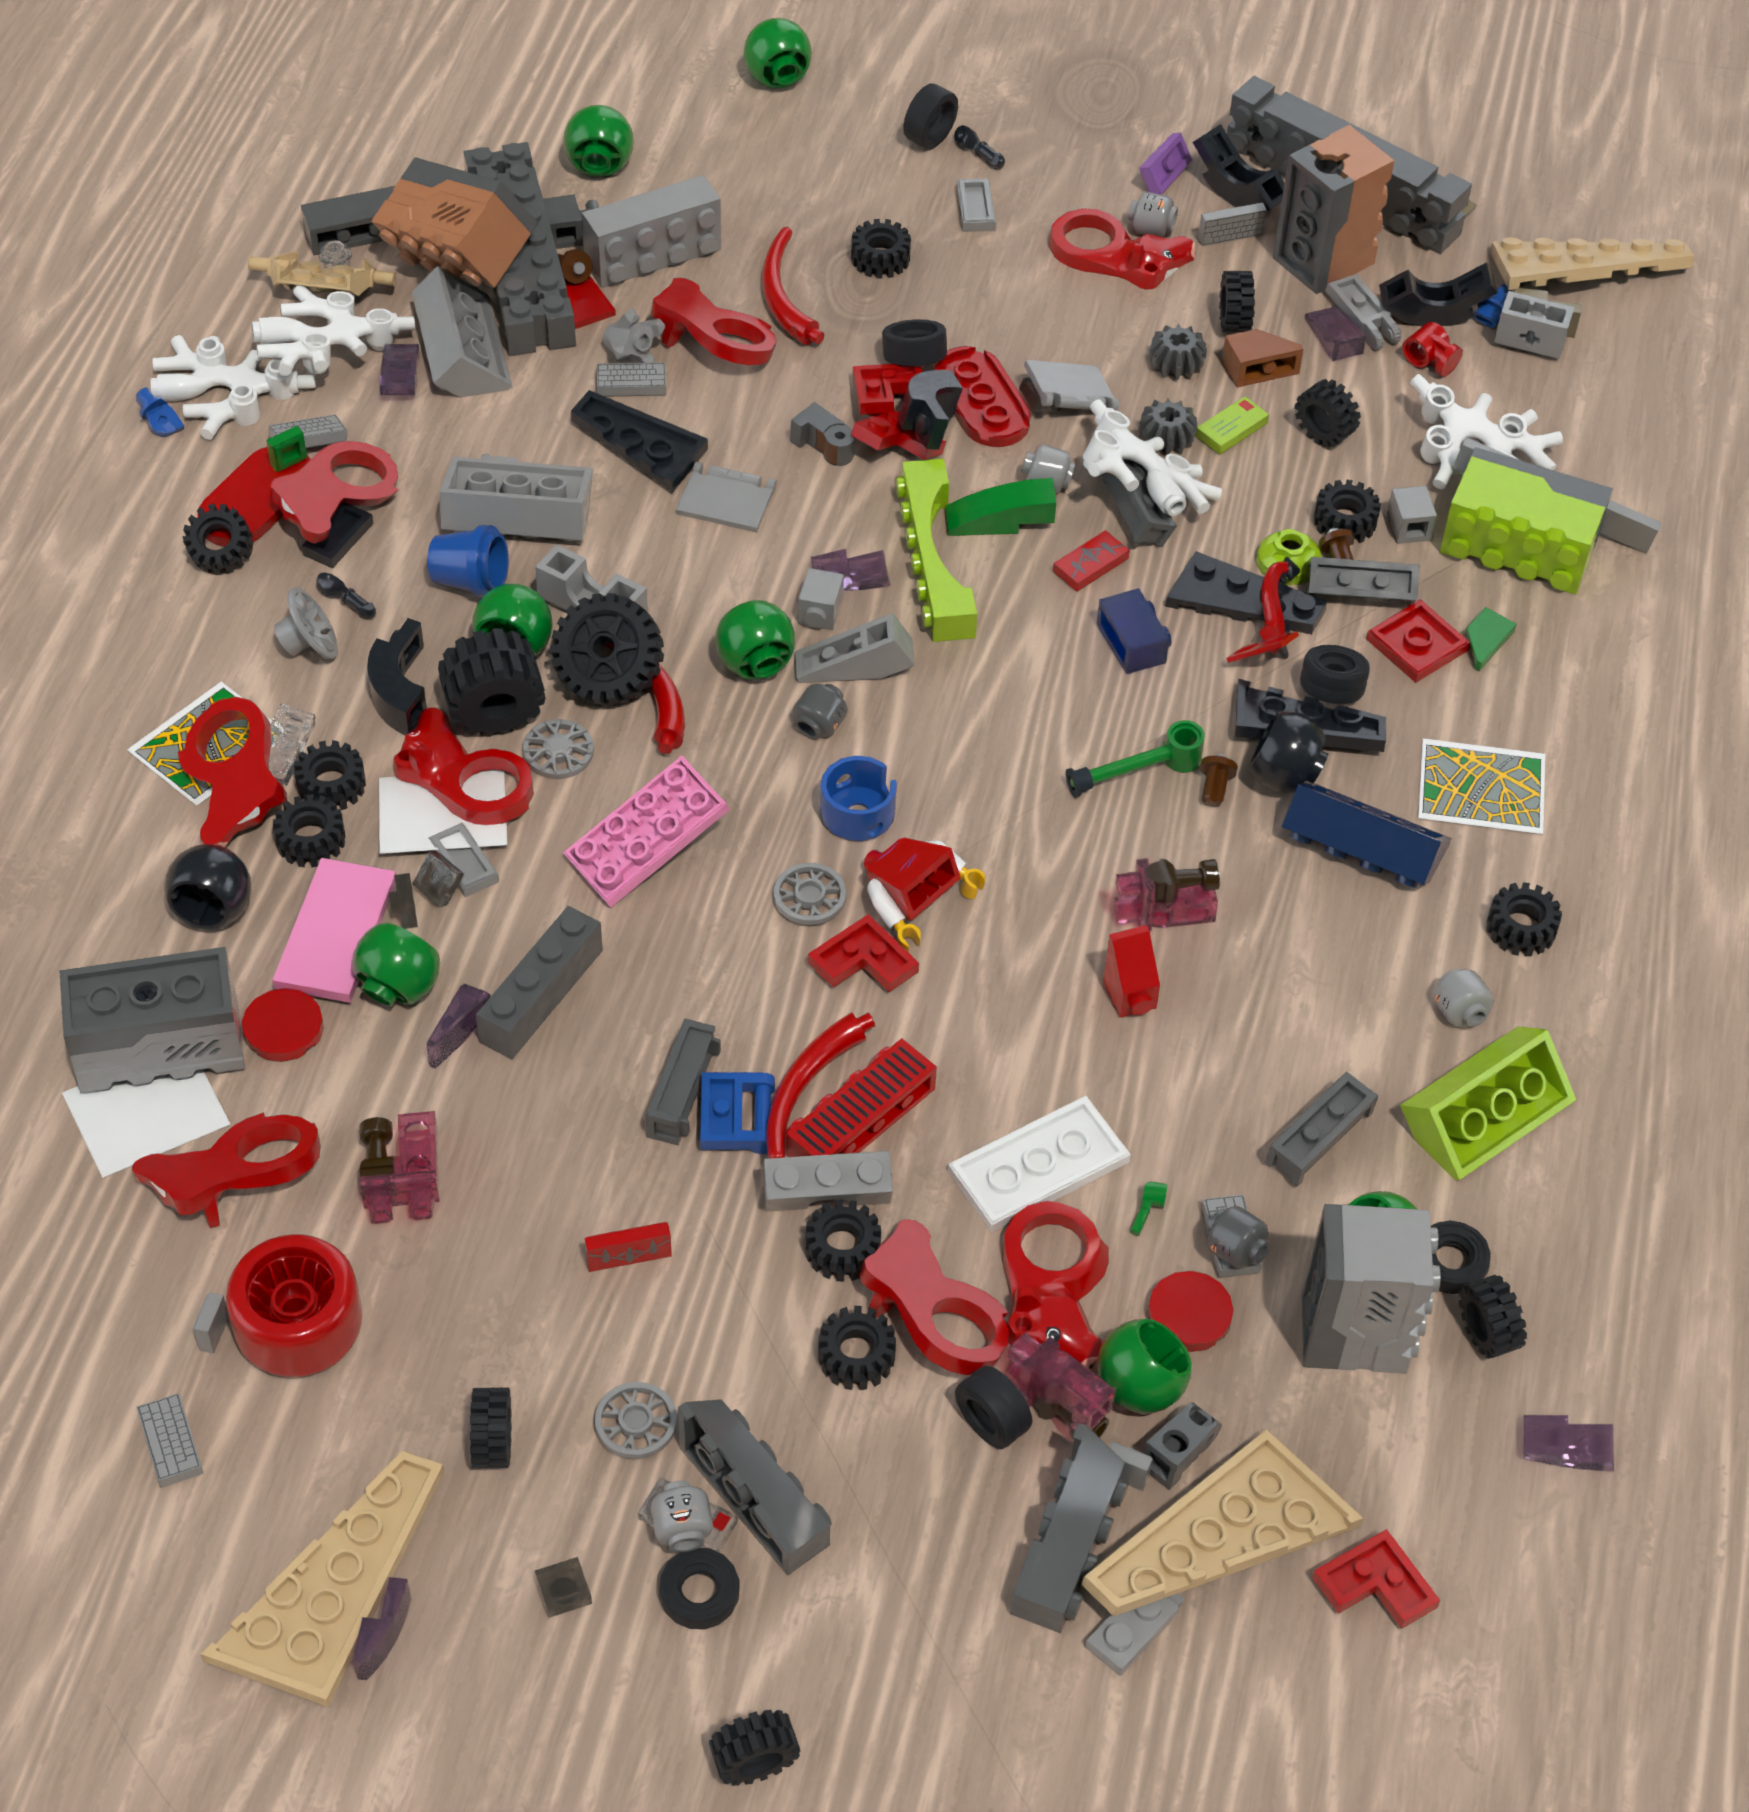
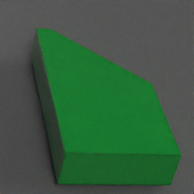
M1487 607L1467 627L1465 638L1470 642L1469 648H1471L1474 658V668L1478 671L1486 665L1512 636L1516 628V623Z

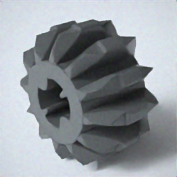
M1179 323L1176 328L1165 325L1163 331H1156L1149 346V356L1153 364V370L1162 371L1163 377L1175 376L1176 380L1180 376L1191 379L1193 373L1200 372L1207 354L1206 342L1203 340L1202 333H1194L1192 326L1186 329L1181 328Z
M1168 398L1165 403L1154 400L1151 406L1144 407V411L1141 414V421H1139L1138 426L1139 437L1143 441L1160 437L1164 441V447L1161 451H1165L1166 454H1170L1171 451L1182 454L1185 448L1192 446L1195 433H1197L1198 422L1197 417L1193 414V408L1183 407L1182 400L1177 403L1170 402Z

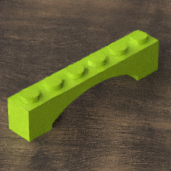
M944 458L902 462V476L896 477V492L898 498L904 499V502H901L902 522L909 523V527L906 528V541L908 549H914V553L911 554L913 575H919L920 577L916 585L918 601L925 602V606H922L924 628H930L933 642L976 638L978 614L972 587L964 588L948 572L938 556L931 533L937 514L948 505L949 480Z

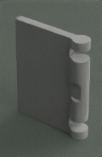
M1026 360L1024 363V367L1041 398L1042 406L1050 407L1053 404L1054 398L1056 407L1091 410L1090 405L1092 402L1100 399L1107 408H1113L1116 411L1119 408V400L1114 398L1097 366Z
M695 462L693 471L676 508V514L757 533L770 499L775 492L777 480L769 478L765 489L760 487L761 476L710 465L708 474L704 475L702 474L703 463Z

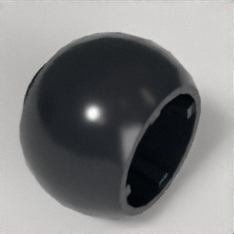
M1296 711L1277 712L1267 726L1251 758L1249 768L1252 775L1266 788L1280 793H1293L1296 791L1298 784H1303L1305 781L1313 784L1328 758V753L1322 751L1326 739L1323 730L1313 719L1305 714Z
M213 844L192 846L180 853L169 866L164 881L165 898L173 913L188 925L200 929L225 927L238 919L247 907L252 892L251 876L241 858L229 849Z

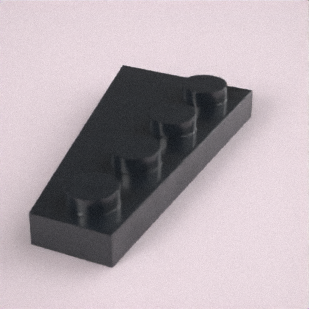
M590 390L571 410L572 422L672 492L690 472L695 462H698L708 450V438Z
M1196 551L1168 594L1165 607L1178 609L1179 605L1195 607L1196 613L1211 615V611L1232 614V620L1246 622V620L1258 619L1265 622L1261 600V587L1264 577ZM1281 584L1284 594L1279 595V598L1286 605L1283 618L1290 631L1312 635L1326 611L1328 601Z
M1238 679L1235 737L1252 740L1261 739L1277 712L1296 711L1307 715L1321 727L1326 736L1323 747L1384 752L1386 744V717L1338 705L1335 709L1327 708L1315 698L1305 696L1304 700L1300 701L1283 696L1284 690L1268 687L1266 692L1251 688L1250 681Z

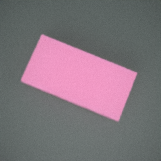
M680 756L563 853L611 908L730 809L683 756Z
M321 858L273 977L274 989H296L311 996L351 1003L359 982L352 969L354 950L364 933L374 925L381 923L397 882L396 871Z

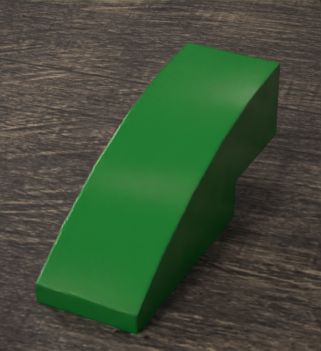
M1053 478L1029 479L998 485L962 497L946 505L948 536L1018 534L1019 524L1055 523L1056 496Z

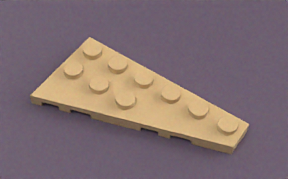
M1508 237L1502 239V241H1492L1490 253L1508 290L1519 289L1520 282L1527 281L1533 282L1532 285L1535 287L1545 286L1547 281L1552 278L1565 283L1612 277V271L1617 270L1625 271L1626 275L1638 274L1639 269L1642 267H1647L1657 272L1692 268L1694 254L1687 243L1677 239H1669L1665 243H1652L1646 239H1635L1632 243H1620L1618 240L1608 238L1601 239L1600 242H1587L1580 238H1571L1567 242H1555L1549 238H1537L1535 242H1523L1518 238Z
M1266 1429L1086 1574L1082 1586L1113 1616H1117L1360 1528L1364 1518Z
M402 1450L365 1488L366 1493L348 1511L344 1509L333 1520V1526L319 1540L314 1539L265 1588L266 1593L247 1613L242 1612L231 1623L232 1628L216 1644L212 1642L201 1653L203 1662L329 1707L444 1474L443 1464Z

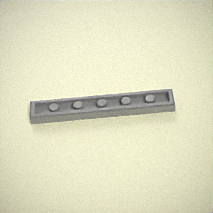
M1466 437L1452 468L1464 473L1475 447L1507 457L1511 456ZM1609 500L1600 533L1647 554L1662 523Z

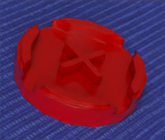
M288 988L271 990L255 998L245 1009L242 1019L243 1034L248 1047H251L257 1052L258 1056L266 1060L279 1062L298 1059L305 1055L307 1049L313 1044L315 1047L321 1040L324 1029L321 1009L314 998L300 990Z
M1183 1271L1175 1272L1161 1279L1152 1290L1148 1306V1317L1168 1327L1182 1341L1188 1352L1207 1350L1215 1346L1217 1341L1227 1335L1234 1309L1230 1294L1220 1282L1207 1274Z

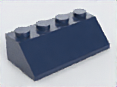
M1310 782L1298 784L1282 824L1283 828L1291 831L1289 837L1309 845L1312 840L1326 845L1324 851L1342 859H1346L1347 854L1361 859L1360 866L1376 873H1381L1383 868L1397 874L1396 881L1417 888L1419 883L1423 885L1430 883L1452 840L1448 836Z

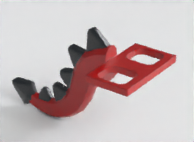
M1285 557L1284 561L1273 563L1267 569L1263 578L1261 600L1265 624L1259 632L1263 641L1241 647L1226 658L1228 663L1268 651L1284 659L1288 658L1289 653L1286 645L1297 638L1299 634L1298 631L1290 633V628L1283 618L1286 605L1279 598V595L1284 594L1281 583H1286V577L1292 580L1300 573L1299 567L1289 557Z

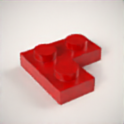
M895 364L853 366V383L860 415L878 416L894 411L893 394L905 395L911 378L922 372L921 366H900Z
M889 411L888 413L855 422L851 432V436L878 451L898 445L923 460L943 454L946 441L942 440L939 450L926 449L914 430H904L901 428L898 421L899 412Z
M869 914L808 953V964L832 987H835L864 968L890 992L919 972V962Z
M1387 1529L1317 1568L1312 1576L1314 1582L1338 1614L1375 1593L1401 1629L1437 1609L1440 1603L1439 1597Z

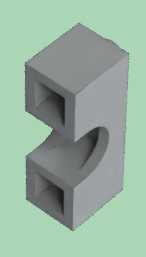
M557 544L535 566L537 593L544 600L564 610H567L571 605L574 607L578 606V600L584 597L591 599L593 594L600 593L606 596V593H615L620 597L622 595L631 599L648 612L646 587L617 573L605 586H602L590 576L587 570L586 558Z
M890 1151L764 1159L763 1175L766 1212L807 1209L810 1203L831 1199H842L848 1202L850 1200L857 1201V1206L863 1204H890L893 1186Z

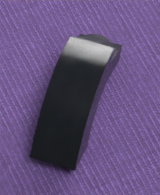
M1221 124L1192 142L1208 168V171L1202 174L1203 177L1223 200L1234 207L1263 203L1267 211L1282 202L1285 182L1276 167L1268 171H1260L1247 164L1237 152Z
M1487 262L1447 282H1425L1416 278L1408 269L1379 284L1384 309L1390 312L1393 317L1417 326H1423L1428 322H1435L1441 326L1465 321L1474 317L1472 306L1498 293L1493 270Z
M929 370L918 373L911 378L898 414L901 428L904 430H914L926 449L939 450L949 418H952L963 389L951 370Z
M407 618L399 630L393 632L389 642L378 638L375 640L369 652L367 663L374 707L386 724L403 735L416 728L419 715L427 709L424 687L409 681L404 676L424 648L421 622Z

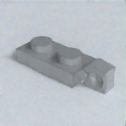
M1177 1593L1117 1616L1111 1614L1087 1639L1085 1647L1121 1676L1178 1615L1179 1607L1184 1602V1598Z

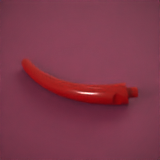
M783 227L771 243L764 261L762 286L766 303L776 321L793 338L803 345H809L812 342L820 344L825 334L819 330V323L793 305L781 283V260L793 234L789 227Z
M608 642L604 645L614 651V642ZM659 664L661 668L658 676L654 675L652 678L654 683L650 687L655 697L658 711L654 739L659 744L658 750L661 753L670 754L673 749L679 748L683 743L685 713L681 697L673 680Z
M852 1012L844 1016L817 1036L793 1062L777 1089L769 1112L766 1135L769 1158L785 1157V1135L788 1121L795 1104L809 1083L838 1056L866 1041L864 1032L876 1026L869 1012L858 1018Z

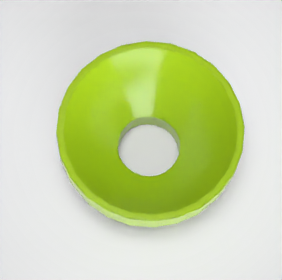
M1285 529L1274 532L1262 540L1257 551V567L1265 575L1267 569L1273 563L1284 561L1285 557H1289L1299 567L1300 573L1292 580L1286 577V583L1283 585H1300L1309 582L1310 567H1308V560L1311 557H1321V551L1311 537L1294 529ZM1291 540L1298 542L1301 547L1291 550L1285 548L1281 543Z

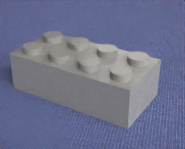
M704 175L582 212L584 252L592 260L593 269L591 274L601 288L721 250V199Z

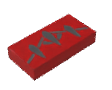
M1105 530L1054 562L1053 572L1078 592L1129 559L1130 550Z
M668 1222L584 1238L589 1272L672 1257L671 1234Z

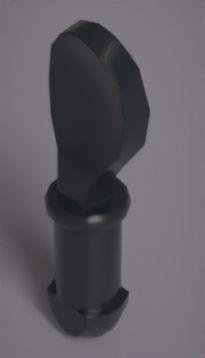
M962 125L955 130L954 140L958 146L964 149H975V154L984 158L994 168H1002L1004 166V156L989 147L987 142H981L977 133L971 128Z
M326 572L320 573L317 576V587L323 594L341 597V602L358 612L363 619H372L376 615V608L373 603L367 602L353 588L348 589L338 577Z

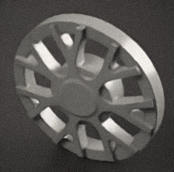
M546 720L533 727L527 733L523 742V756L525 761L530 764V769L547 778L564 779L575 776L585 770L593 758L594 747L591 735L584 727L569 720ZM560 728L570 730L567 735L558 734ZM549 730L552 735L546 738L540 733ZM582 737L585 742L574 744L572 740ZM531 743L543 744V748L529 749ZM573 751L584 754L583 760L581 761L573 757ZM542 756L548 760L543 766L536 763ZM567 762L568 769L557 770L556 764Z
M801 863L786 869L778 877L774 885V902L778 911L794 923L811 926L822 924L832 920L842 911L846 902V886L842 877L832 868L818 863ZM810 872L811 878L800 880L798 874ZM824 875L832 879L826 886L820 881ZM786 882L795 886V890L792 892L781 887ZM840 893V898L827 899L825 894ZM795 900L797 904L787 908L783 902ZM823 905L829 911L821 914L817 908ZM802 908L811 910L810 916L801 915L799 912Z
M630 1382L613 1388L601 1399L595 1413V1428L601 1443L613 1454L628 1459H642L657 1454L670 1443L677 1427V1413L672 1399L659 1387L644 1382ZM633 1392V1395L629 1397L626 1393ZM638 1392L651 1394L647 1405L642 1402H635ZM619 1396H622L627 1402L621 1410H618L611 1403ZM654 1397H657L658 1399H660V1400H658V1401H656V1402H653V1401H654ZM662 1405L667 1407L668 1414L653 1418L652 1410ZM607 1406L609 1407V1409H610L611 1411H605V1409L607 1408ZM602 1417L617 1418L619 1425L602 1427ZM653 1426L667 1429L662 1438L650 1433ZM620 1433L628 1437L622 1446L612 1441ZM645 1437L648 1447L635 1449L634 1439Z

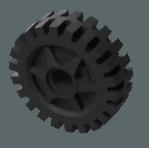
M598 593L593 594L591 599L584 597L578 600V606L574 607L571 605L566 610L568 615L565 618H559L557 624L560 627L558 631L553 630L551 637L554 640V645H550V653L554 656V659L551 661L554 669L558 672L557 676L570 691L592 704L616 706V703L622 705L629 703L632 697L639 698L643 695L642 690L645 687L649 689L653 685L652 678L654 675H659L661 670L659 662H663L664 653L661 650V647H664L663 638L660 636L661 631L658 625L643 607L622 595L620 597L615 593H606V596ZM608 642H614L612 654L602 658L600 655L601 648Z

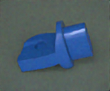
M1502 284L1497 289L1498 293L1492 298L1489 297L1477 304L1478 308L1473 313V318L1476 321L1490 328L1497 326L1508 291L1512 292V290H1508L1505 284Z
M147 387L137 392L136 402L141 407L140 417L148 421L153 433L166 437L184 430V424L165 400L159 396L154 397Z

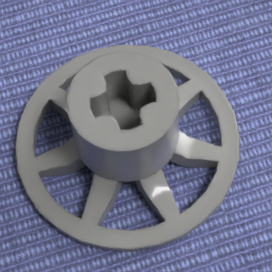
M296 587L290 589L287 600L291 615L274 625V630L280 644L293 656L311 646L322 657L326 659L335 658L338 654L337 639L327 616L317 602L304 590ZM316 614L320 616L322 621H315ZM321 632H328V635H323Z

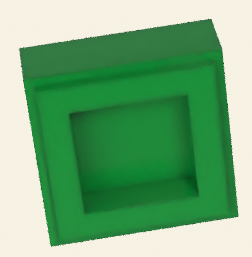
M298 426L266 440L270 465L276 472L307 458L304 434Z

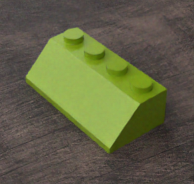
M1517 1026L1400 1104V1107L1415 1141L1454 1180H1461L1577 1099L1548 1029Z

